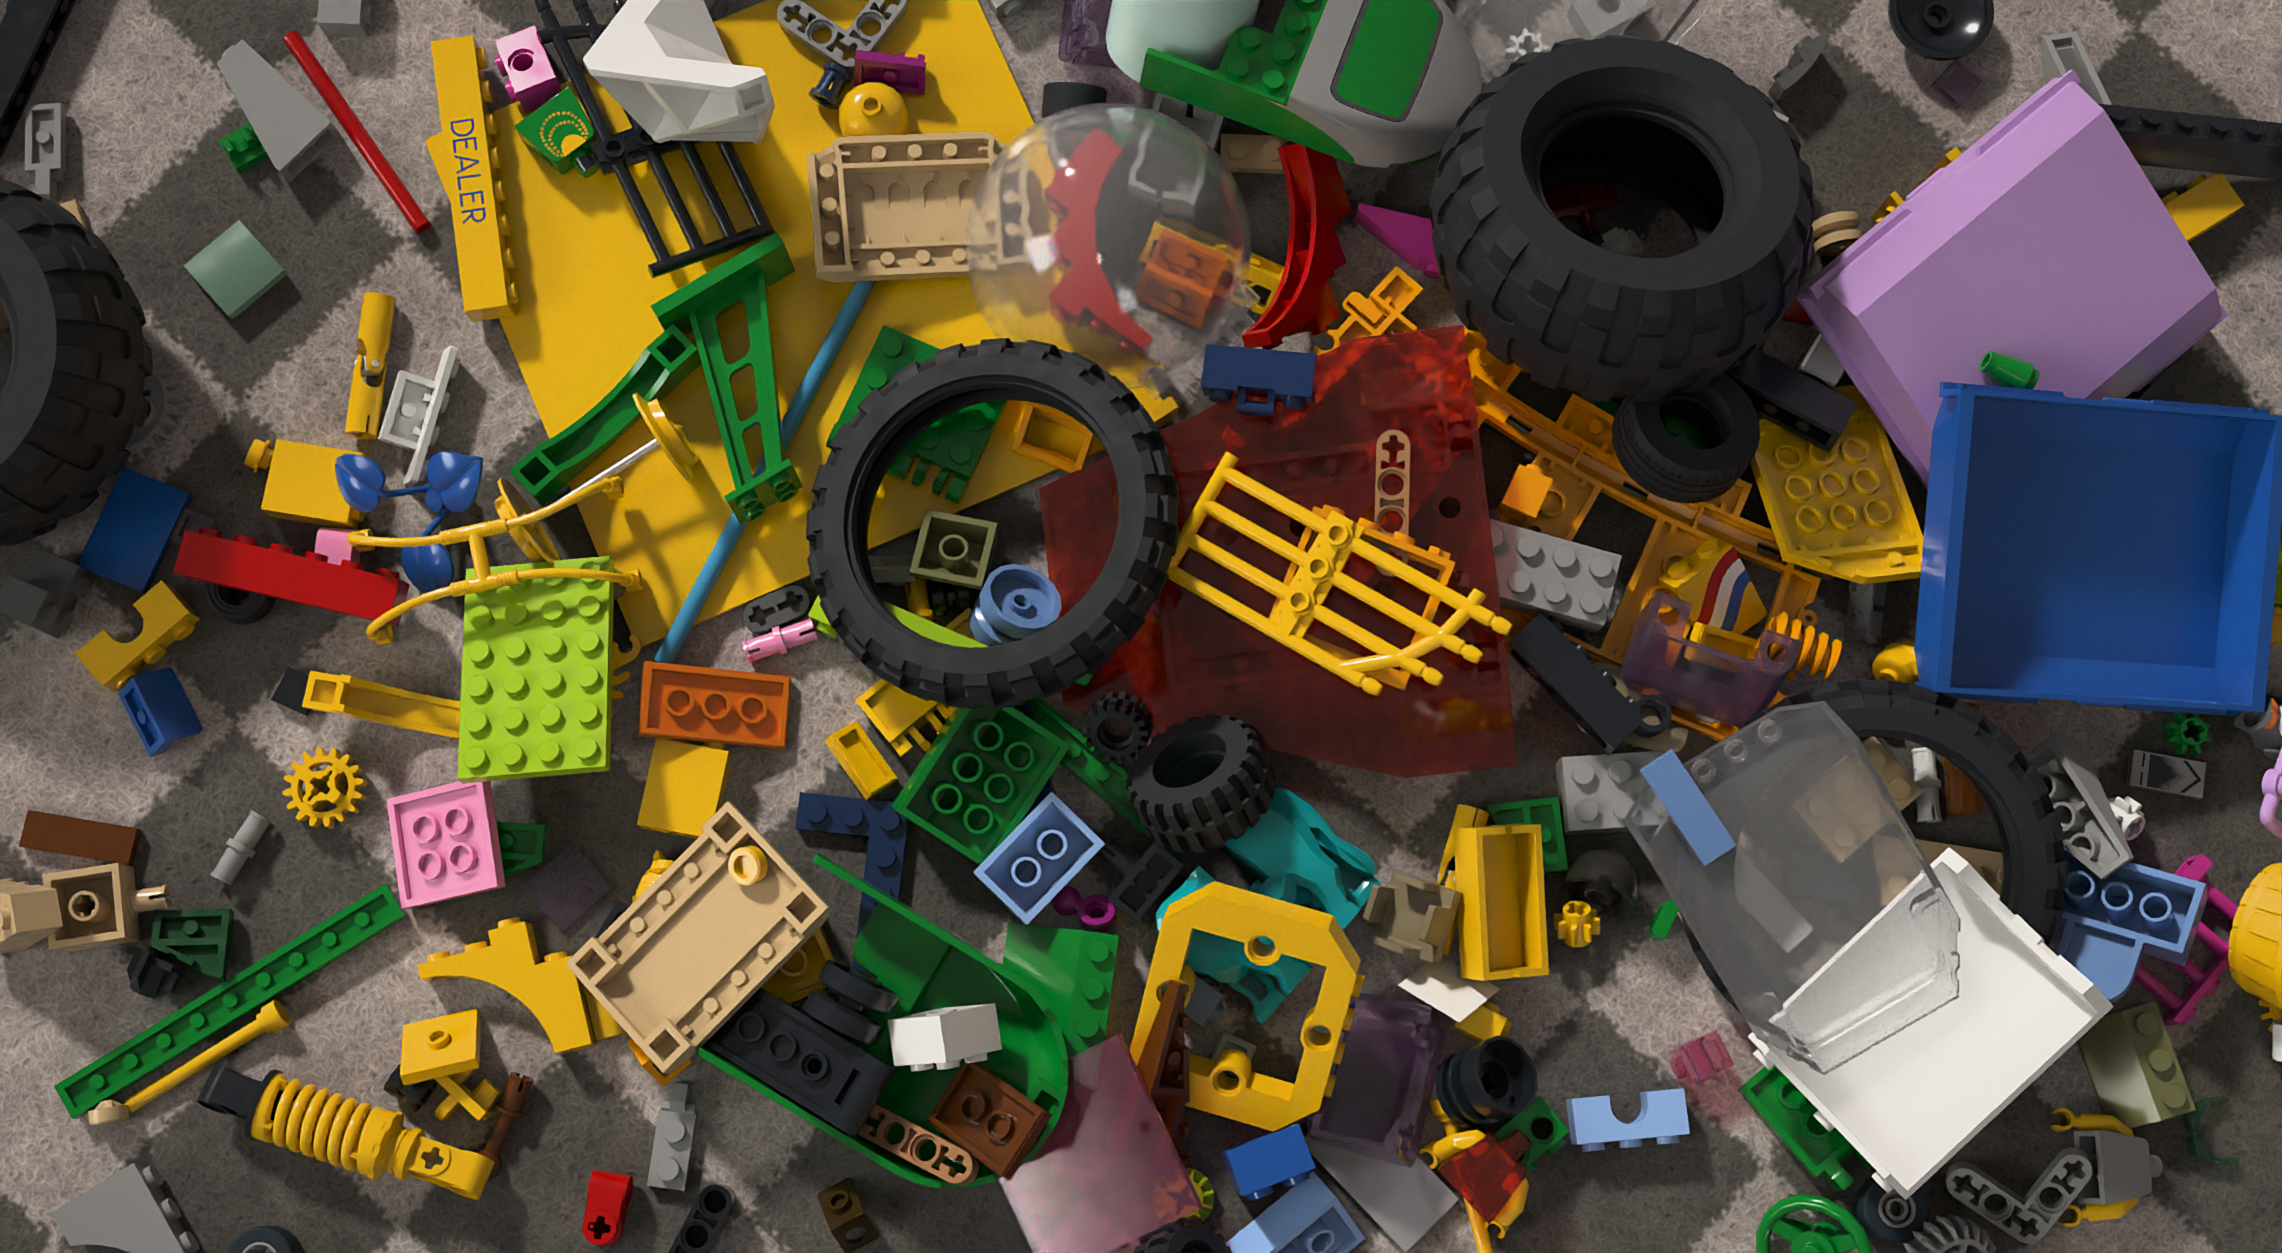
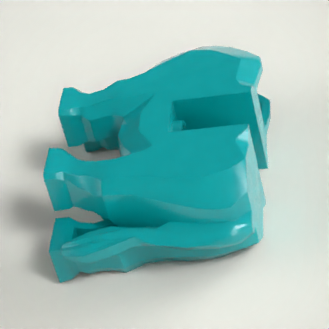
M1276 787L1274 798L1271 799V805L1266 814L1260 815V821L1253 828L1248 827L1244 830V835L1236 840L1232 838L1225 842L1226 845L1222 846L1264 882L1262 883L1257 879L1247 891L1300 906L1309 904L1316 910L1321 907L1324 913L1335 917L1342 930L1346 928L1368 901L1372 886L1374 884H1382L1374 878L1377 869L1368 853L1337 837L1327 822L1311 805L1293 792L1281 787ZM1199 865L1183 885L1166 899L1157 910L1155 920L1158 935L1162 919L1169 904L1216 881ZM1194 929L1186 964L1191 967L1195 974L1219 983H1226L1233 990L1246 996L1254 1007L1255 1021L1261 1026L1286 998L1275 989L1274 981L1268 975L1277 978L1282 992L1288 996L1313 967L1307 961L1281 954L1279 960L1272 965L1259 966L1252 963L1246 957L1244 943ZM1257 937L1265 945L1274 944L1268 937Z

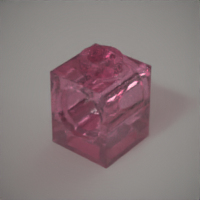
M1717 1030L1709 1031L1670 1050L1673 1059L1669 1060L1670 1066L1677 1079L1680 1081L1684 1079L1686 1085L1695 1084L1734 1065Z

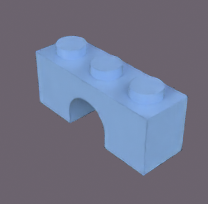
M1684 1088L1640 1092V1114L1636 1120L1629 1124L1620 1122L1613 1115L1609 1095L1566 1099L1571 1145L1582 1144V1152L1605 1150L1604 1142L1619 1141L1620 1148L1642 1146L1643 1138L1656 1137L1657 1145L1680 1143L1679 1135L1690 1134Z

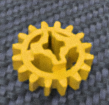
M319 747L316 749V757L304 752L302 754L304 760L302 765L295 762L291 763V767L296 771L294 776H284V780L291 783V788L282 791V793L286 797L293 798L286 807L291 811L299 810L296 819L301 822L309 819V825L315 828L320 826L322 820L324 826L329 829L334 828L335 819L344 824L348 823L347 812L350 811L356 814L360 812L358 807L354 805L356 800H366V796L359 793V788L367 786L368 782L357 778L363 772V768L359 765L351 766L354 758L348 754L341 758V751L336 748H332L328 755L325 749ZM332 764V766L328 765L326 769L322 771L313 770L321 765ZM346 779L348 780L347 794H345L344 782L346 781ZM305 782L306 794L303 796L302 788L303 783ZM323 782H326L330 788L327 794L323 793V790L320 788ZM335 804L338 806L327 812H318L319 810L322 811L326 805Z

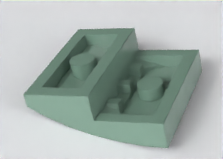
M240 220L184 265L188 272L232 320L288 274Z

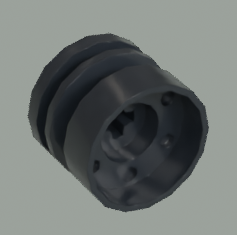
M1502 1036L1486 1039L1447 1056L1438 1066L1435 1077L1436 1095L1441 1108L1451 1121L1464 1129L1477 1130L1527 1111L1535 1101L1538 1090L1537 1072L1530 1056L1520 1044L1511 1038Z

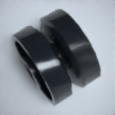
M828 959L818 978L826 988L836 993V995L819 989L812 990L802 1009L817 1020L852 1038L877 1046L886 1027L879 1018L869 1013L868 1010L884 1016L892 1015L901 996L881 984L882 982L853 967L849 968Z

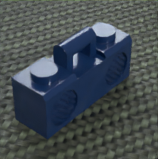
M1206 344L1201 389L1204 395L1209 396V400L1212 402L1226 404L1231 403L1232 398L1238 399L1237 414L1274 417L1276 400L1282 403V407L1290 410H1303L1305 405L1314 406L1319 361L1317 354ZM1247 396L1265 397L1267 402L1247 400Z

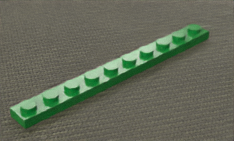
M388 884L380 886L228 979L227 982H223L54 1086L71 1118H80L88 1113V1111L96 1108L101 1101L109 1100L406 918L407 915L401 909V904Z

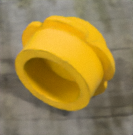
M259 439L253 441L245 458L244 465L253 468L254 473H257L260 468L268 470L274 452L273 449H270L271 441L263 442Z

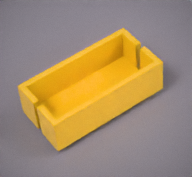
M1541 824L1453 828L1456 891L1463 893L1457 910L1461 978L1487 981L1549 975Z

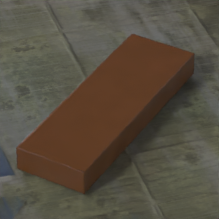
M28 810L19 846L133 866L141 829Z

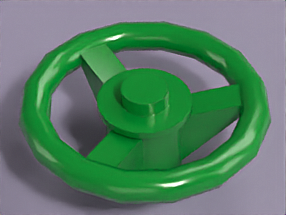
M1800 1194L1779 1200L1764 1213L1756 1231V1253H1771L1770 1237L1773 1231L1792 1243L1791 1253H1841L1857 1249L1858 1253H1873L1864 1227L1847 1209L1823 1197ZM1802 1209L1821 1211L1839 1221L1847 1231L1839 1230L1828 1222L1810 1224L1784 1216L1790 1212Z

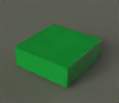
M1670 900L1659 904L1646 932L1648 937L1658 942L1666 938L1679 911L1678 904Z

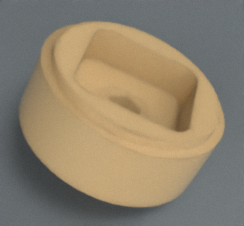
M112 1099L101 1101L95 1110L88 1111L89 1125L97 1126L128 1120L130 1118L128 1104L123 1105Z

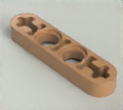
M1394 429L1384 432L1377 440L1374 523L1380 525L1377 531L1394 537V533H1388L1383 530L1381 519L1385 514L1395 512L1403 519V525L1397 532L1409 536L1411 448L1406 434ZM1390 438H1397L1398 444L1405 446L1404 450L1397 452V465L1405 463L1404 470L1395 467L1381 469L1382 463L1390 464L1389 451L1382 449L1383 445L1390 443ZM1388 475L1399 476L1404 483L1403 490L1393 496L1386 494L1381 486L1385 477ZM1374 539V546L1388 553L1387 544L1380 545L1379 541ZM1395 548L1396 557H1402V562L1408 564V552ZM1375 565L1377 571L1384 577H1397Z
M878 1104L874 1106L869 1115L881 1122L878 1128L865 1123L858 1134L952 1184L959 1186L968 1185L977 1177L979 1171L978 1161L968 1151ZM895 1124H901L905 1129L904 1138L900 1143L892 1145L888 1140L889 1129ZM932 1140L936 1145V1154L931 1160L924 1162L919 1156L920 1146L925 1141ZM948 1157L958 1162L963 1160L962 1164L967 1167L965 1173L956 1174L954 1168L943 1163L945 1158Z

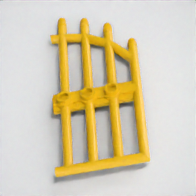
M1227 451L1178 535L1176 553L1171 557L1167 571L1168 579L1356 687H1362L1363 691L1375 696L1381 693L1383 686L1374 678L1366 677L1364 672L1401 667L1417 677H1423V680L1429 684L1439 686L1444 676L1433 667H1427L1426 663L1417 658L1440 646L1457 655L1461 654L1464 659L1478 664L1483 653L1477 647L1471 644L1467 645L1466 641L1454 635L1470 618L1487 627L1491 626L1492 630L1504 635H1508L1513 627L1505 618L1497 617L1494 612L1481 606L1487 597L1483 592L1474 588L1470 595L1465 597L1360 539L1366 528L1332 510L1326 520L1235 470L1234 467L1239 458ZM1226 482L1318 532L1319 534L1308 553L1215 502ZM1207 514L1299 565L1300 567L1290 585L1287 586L1197 535L1196 533ZM1188 547L1281 599L1271 618L1268 619L1179 568L1178 565ZM1352 552L1455 608L1457 611L1439 627L1341 571ZM1334 585L1420 633L1425 638L1401 650L1322 604ZM1315 618L1378 655L1342 661L1303 639Z

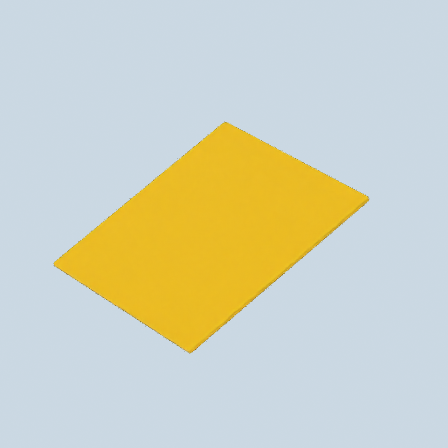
M765 0L716 20L713 23L728 58L733 65L763 69L767 75L775 104V109L762 143L755 145L754 142H731L775 233L777 232L784 242L795 270L768 287L780 420L782 421L855 282L834 283L816 277L807 171L808 154L813 151L816 154L831 146V142L843 137L839 126V109L845 95L855 86V73H850L853 79L850 84L845 85L839 96L838 101L840 104L837 109L824 107L814 101L809 96L811 88H816L824 73L822 67L828 61L781 29L777 18V9L785 0ZM870 0L801 1L844 30H847ZM885 0L886 8L882 15L886 20H888L885 13L886 9L891 4L899 5L898 0ZM908 0L906 13L876 52L896 56L899 52H904L905 57L918 58L919 54L925 56V95L898 92L904 99L910 116L908 134L986 132L996 136L995 140L1011 147L1014 144L1021 147L1033 266L1031 269L1013 275L876 281L784 454V460L789 458L803 487L798 489V493L792 499L783 503L776 502L766 508L765 514L760 518L747 523L693 626L811 576L807 560L810 555L809 541L806 539L807 512L812 510L815 495L812 492L819 466L825 465L832 450L826 447L828 437L847 403L883 325L939 349H945L961 343L964 347L977 345L983 339L1009 338L1012 342L1026 343L1028 340H1035L1054 344L1058 349L1069 353L1076 352L1098 363L1106 372L1112 376L1115 375L1134 393L1146 410L1162 401L1142 357L1136 353L1131 356L1124 352L1117 345V339L1107 332L1105 335H1102L1095 331L1088 324V318H1085L1081 325L1076 328L1070 322L1068 325L1062 324L1050 313L1052 309L1049 308L1048 297L1069 271L1066 269L1063 272L1054 267L1048 261L1049 256L1046 254V242L1066 218L1065 216L1058 218L1045 207L1046 203L1044 202L1043 189L1057 171L978 0ZM799 11L794 15L787 13L788 22L790 23L793 19L803 24V33H805L807 24L800 19ZM867 21L863 24L861 31L867 36H874L879 33L881 25L876 21ZM825 28L816 30L812 35V39L819 44L827 43L832 37V33ZM839 39L836 47L844 53L845 61L849 58L855 59L856 50L854 49L851 53L841 48V39ZM590 73L584 74L612 135L631 129L632 126L622 106ZM571 80L560 84L562 91L568 86L570 87L590 122ZM831 82L828 90L831 89L834 82ZM520 101L491 112L494 114L497 124V135H492L493 147H498L502 167L496 169L497 178L502 180L506 194V201L501 202L502 214L507 215L510 225V235L505 236L506 248H511L515 268L509 270L510 280L516 283L519 295V303L514 304L515 316L499 318L548 437L551 439L596 406L628 373L645 348L664 332L651 305L766 238L653 279L648 271V265L657 262L615 172L604 176L601 168H599L594 175L584 178L574 167L566 174H559L529 148L517 133L514 126L534 112L526 114ZM442 133L428 138L426 146L450 201ZM701 141L694 144L736 232L756 226L716 141ZM679 149L662 155L703 244L723 238L682 150ZM648 160L628 167L670 256L690 250ZM741 302L717 316L716 320L725 361L728 364H733L745 357L750 349L745 303ZM692 331L685 336L697 348ZM702 363L660 400L677 424L683 426V433L697 455L698 462L691 467L694 483L690 484L685 480L660 446L612 476L621 477L624 497L609 500L606 493L600 491L576 503L598 556H611L614 560V568L622 573L639 569L641 572L644 590L628 593L625 590L617 601L631 635H637L642 648L665 639L733 512L724 496L734 491L735 485ZM752 366L745 367L731 378V387L738 417L741 421L752 417L758 409ZM1007 401L959 504L945 499L946 491L955 475L954 473H951L941 495L938 496L932 493L933 482L942 469L936 465H930L926 478L919 487L911 484L914 472L921 460L917 457L904 481L886 473L876 493L871 509L868 526V551L920 530L926 509L955 515L1060 470L1054 466L1012 451L1028 401ZM1034 416L1025 441L1077 460L1085 435ZM643 417L568 483L571 491L655 439ZM760 424L748 429L743 436L752 475L764 454ZM1095 437L1088 457L1105 450L1097 437Z

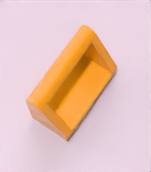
M1028 401L1012 451L1080 476L1096 436L1087 427L1066 413L1047 405ZM1034 416L1085 435L1077 460L1025 441Z

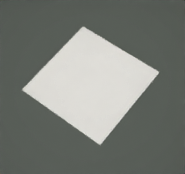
M1445 956L1442 957L1440 964L1427 962L1397 985L1459 1023L1500 990L1487 981L1461 978L1460 965Z

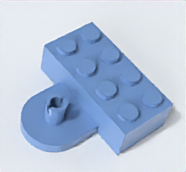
M2063 845L2064 859L2067 860V889H2064L2061 905L2063 915L2059 929L2064 931L2056 951L2057 956L2061 955L2089 979L2110 1003H2114L2122 998L2130 989L2142 954L2186 966L2208 899L2206 883L2132 862L2126 863L2106 879H2101L2070 854L2068 848Z

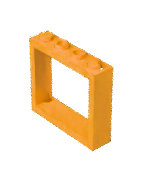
M1324 504L1322 509L1314 506L1312 510L1313 513L1326 520L1332 510L1343 516L1345 514V511ZM1359 517L1357 524L1366 528L1360 539L1374 545V539L1378 540L1380 545L1387 544V550L1395 553V548L1408 552V559L1440 571L1436 581L1447 586L1456 563L1449 560L1450 553L1431 545L1428 551L1414 546L1416 541L1414 538L1396 531L1394 532V537L1377 531L1380 528L1379 524ZM1306 526L1298 548L1308 553L1318 532ZM1291 562L1283 581L1284 584L1290 585L1300 567L1299 565ZM1430 595L1422 617L1432 622L1440 600ZM1278 597L1276 598V601L1274 603V606L1268 619L1271 618L1272 614L1274 613L1276 607L1278 606L1281 600ZM1415 632L1411 644L1425 638V636ZM1305 634L1303 639L1342 661L1363 657L1311 635ZM1388 668L1364 672L1368 677L1403 691L1411 675L1410 672L1403 668L1400 671Z

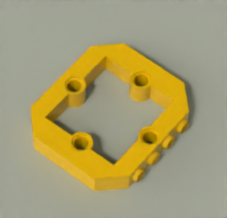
M1216 881L1169 904L1162 919L1129 1055L1137 1065L1169 980L1182 982L1189 986V992L1184 993V1008L1192 996L1196 986V975L1191 967L1186 964L1194 929L1244 943L1246 957L1252 963L1259 966L1272 965L1279 960L1281 954L1326 966V971L1317 1004L1308 1011L1302 1026L1300 1040L1304 1051L1295 1084L1252 1072V1064L1249 1057L1236 1049L1224 1050L1217 1056L1216 1060L1189 1053L1190 1102L1185 1103V1106L1273 1132L1320 1110L1323 1096L1331 1098L1337 1076L1330 1074L1332 1063L1340 1065L1346 1045L1345 1042L1339 1041L1341 1030L1349 1031L1355 1009L1348 1007L1351 996L1359 998L1365 976L1358 974L1361 959L1335 917L1328 913ZM1257 937H1268L1274 944L1265 945ZM1323 1026L1330 1032L1320 1033L1314 1027ZM1223 1071H1231L1235 1073L1238 1077H1228L1223 1073Z

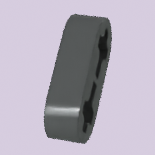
M787 586L749 603L744 609V623L755 634H768L772 632L773 627L780 626L782 628L807 616L811 609V600L805 589L800 586ZM792 594L797 599L804 598V601L799 603L800 610L794 612L791 607L779 610V607L789 603L788 596ZM761 609L763 613H767L775 609L776 613L765 618L767 624L764 626H760L758 622L751 623V619L755 617V610Z

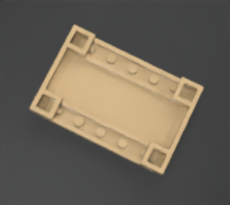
M729 801L701 827L704 833L599 938L591 937L565 963L662 1073L669 1074L687 1062L696 1053L698 1048L703 1046L824 924L832 910L738 808ZM745 846L759 848L765 854L768 863L767 873L763 880L751 885L737 883L730 875L728 867L732 852Z

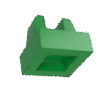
M249 123L218 141L239 174L269 157Z

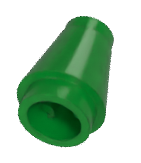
M1993 351L1985 354L1979 366L1980 371L1984 372L2001 387L2034 389L2040 374L2038 370L2034 369L2033 363Z

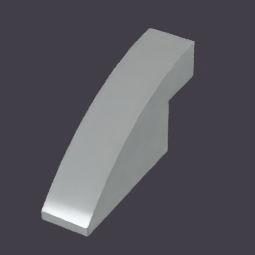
M2077 31L2042 37L2041 49L2045 85L2053 78H2060L2069 70L2074 69L2081 80L2078 85L2096 103L2112 105Z

